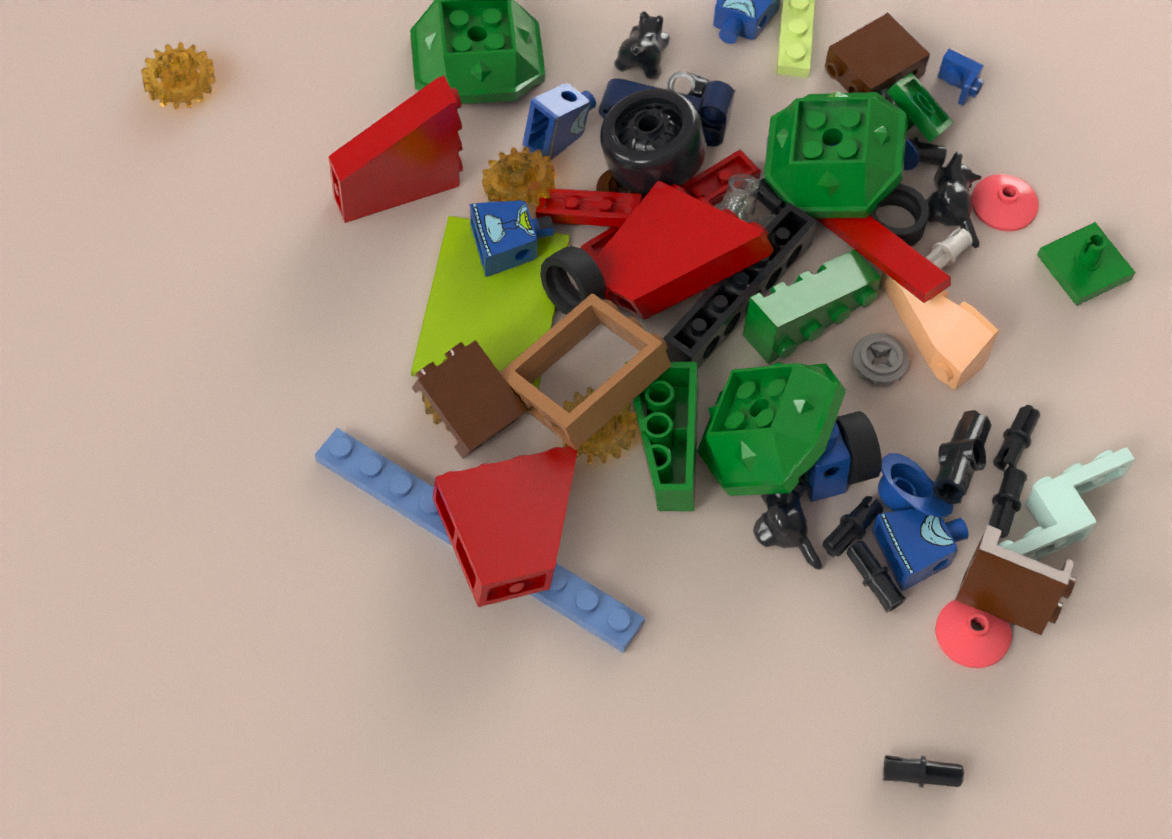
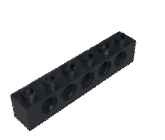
M789 202L765 228L768 232L767 238L774 250L772 254L712 285L663 338L668 346L666 353L670 362H697L699 369L746 317L750 297L758 293L764 297L812 244L817 220Z

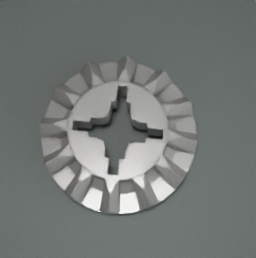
M876 333L867 335L858 341L853 351V367L858 369L860 378L867 377L872 381L873 385L878 382H885L889 385L894 380H901L909 366V354L906 347L898 339L887 334ZM889 354L886 365L883 363L872 365L875 357L881 358Z

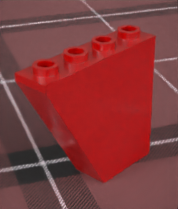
M445 76L433 80L328 156L333 197L345 223L460 186L459 172L463 171V164L459 152L463 150V146L458 131L462 130V123L457 109L461 108L462 104L457 89L455 87L450 88Z
M658 180L594 261L604 277L606 287L604 299L610 300L615 305L646 320L765 259L774 250L767 238L768 232L760 224L754 221L747 223L729 209L722 211L701 196L695 198L688 195L683 188L676 184L669 186Z
M571 446L554 447L545 452L519 455L513 459L496 463H484L478 467L461 471H448L443 475L435 477L432 499L478 607L550 590L578 449L575 450Z

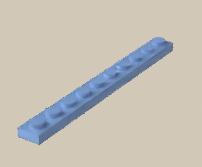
M336 428L315 453L318 463L452 546L432 499L434 487L339 428ZM557 563L550 590L530 594L623 653L644 625L645 617Z

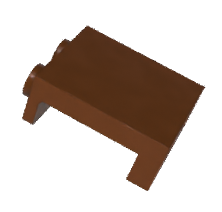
M886 13L829 46L824 67L828 75L832 79L837 80L847 93L879 92L911 72L917 79L923 76L930 53L889 13Z
M476 340L466 347L462 342L455 345L444 354L447 360L438 366L431 362L415 374L418 380L412 386L415 393L422 392L458 441L454 448L462 459L514 423L527 411Z
M987 525L964 573L955 600L1042 635L1048 622L1056 623L1063 603L1060 602L1061 597L1068 599L1072 593L1077 579L1071 576L1074 561L1066 559L1060 571L998 546L1002 530Z

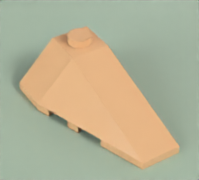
M882 271L880 281L926 363L933 370L938 380L947 383L955 391L984 368L999 332L994 325L963 301L958 305L949 300L946 290L923 303Z

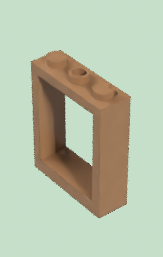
M592 293L504 368L500 374L527 409L526 412L573 449L577 450L671 366V363L666 353L668 346L662 337L657 333H648L634 317L629 316L627 318L620 313L619 309L610 300L604 302ZM602 324L640 352L573 411L568 413L531 383L598 325Z

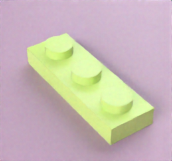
M782 0L776 74L809 77L815 0Z

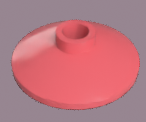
M1006 174L991 175L982 179L975 186L971 196L972 208L976 216L987 226L1001 231H1017L1027 227L1033 222L1039 209L1038 198L1034 190L1025 181Z
M956 600L949 602L941 610L936 621L935 632L939 646L951 660L965 667L985 668L994 665L1005 656L1011 644L1012 631L1009 622ZM973 622L979 624L983 628V630H974L971 627L970 623Z

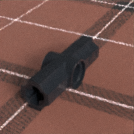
M976 410L965 411L962 418L958 421L951 442L941 443L939 446L940 470L932 487L937 499L944 500L949 505L961 503L963 496L967 493L974 471L984 470L986 466L984 445L992 426L988 416L982 415Z

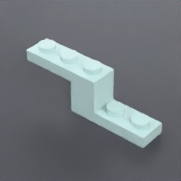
M1126 447L1116 452L1107 450L1098 455L1091 463L1084 466L1082 463H1077L1066 469L1061 476L1054 479L1047 476L1037 481L1032 486V492L1025 504L1039 526L1026 533L1021 540L1014 543L1011 540H1006L998 544V546L1036 561L1088 538L1097 521L1080 495L1125 476L1135 460L1129 449Z

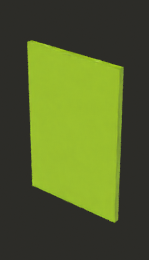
M448 216L414 356L411 376H416L415 374L431 362L438 366L447 360L444 354L460 342L466 347L474 340L477 341L500 373L552 327L556 307L548 298L542 286L540 277L541 265L546 258L562 248L568 247L570 235L554 232V236L537 239V258L535 260L485 277L471 230L470 219ZM542 375L531 383L537 389H539Z

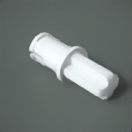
M957 228L944 241L935 243L932 247V252L925 258L940 269L944 266L950 267L955 263L956 257L971 246L972 237L965 229L962 228L960 231V228Z

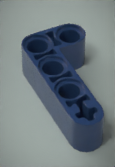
M611 79L608 81L598 109L599 114L602 118H605L609 110L626 96L657 87L625 79ZM711 81L706 85L702 98L686 94L682 95L688 98L697 108L706 137V146L715 147L721 145L724 140L732 113L735 93L729 84L722 81Z

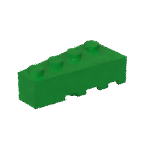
M853 249L823 263L814 275L808 270L799 274L796 281L788 287L784 282L773 286L771 289L773 294L765 298L760 293L751 296L742 335L768 364L778 358L785 359L803 342H812L817 339L825 328L833 323L838 325L844 322L855 309L860 306L865 308L872 304L878 296L877 291L881 277Z
M670 362L671 366L632 400V405L657 511H695L699 396L697 362Z

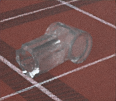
M746 174L731 176L729 178L728 190L718 209L722 211L729 209L741 220L747 222L755 214L759 187L758 180Z

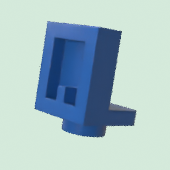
M948 49L943 56L937 78L944 80L949 85L962 89L958 104L964 106L969 97L976 98L982 88L984 80L980 79L984 65L952 49Z

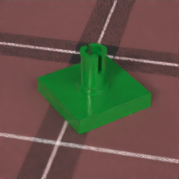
M912 72L886 91L902 111L906 113L908 120L907 131L915 125L929 142L933 141L954 123Z
M1096 222L1040 247L1037 254L1076 306L1132 280L1135 274L1133 268Z

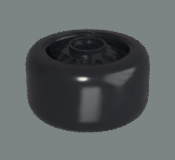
M646 89L621 99L605 116L600 131L601 147L610 173L623 187L637 193L648 194L658 180L669 186L673 184L678 186L684 185L699 171L706 155V137L697 108L684 95L668 89Z

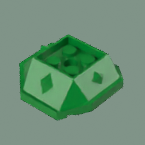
M434 0L410 29L414 85L418 91L436 78L445 76L450 88L455 87L457 89L461 104L516 101L528 93L534 86H538L545 81V65L539 22L515 0Z
M837 91L829 94H809L803 98H796L788 107L770 117L764 168L765 181L786 204L790 202L813 218H867L877 208V204L888 196L903 180L907 115L877 92L841 93ZM833 143H839L835 146H830Z
M777 362L771 366L731 370L725 388L719 393L715 405L708 408L710 418L697 452L729 496L791 493L800 482L799 477L808 471L825 452L846 389L826 363L806 365Z

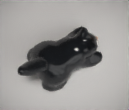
M646 11L641 12L638 25L633 26L629 38L623 41L619 48L618 57L614 62L615 67L619 71L624 72L631 66H636L643 70L648 79H655L660 76L661 51L668 46L670 40L669 35L662 32L663 17L661 15L654 17L649 16Z
M956 152L945 167L940 166L936 171L934 183L938 190L926 199L930 212L928 221L939 222L945 226H960L961 229H965L971 235V246L979 248L980 243L970 218L972 200L969 189L972 187V182L980 180L982 177L981 175L974 174L969 167L962 163L963 155L960 152Z
M800 481L791 493L761 495L768 511L763 513L755 522L753 533L756 540L765 547L773 545L782 548L798 547L807 563L817 570L822 569V563L807 537V519L800 503V498L805 492L810 491L812 486L804 485Z

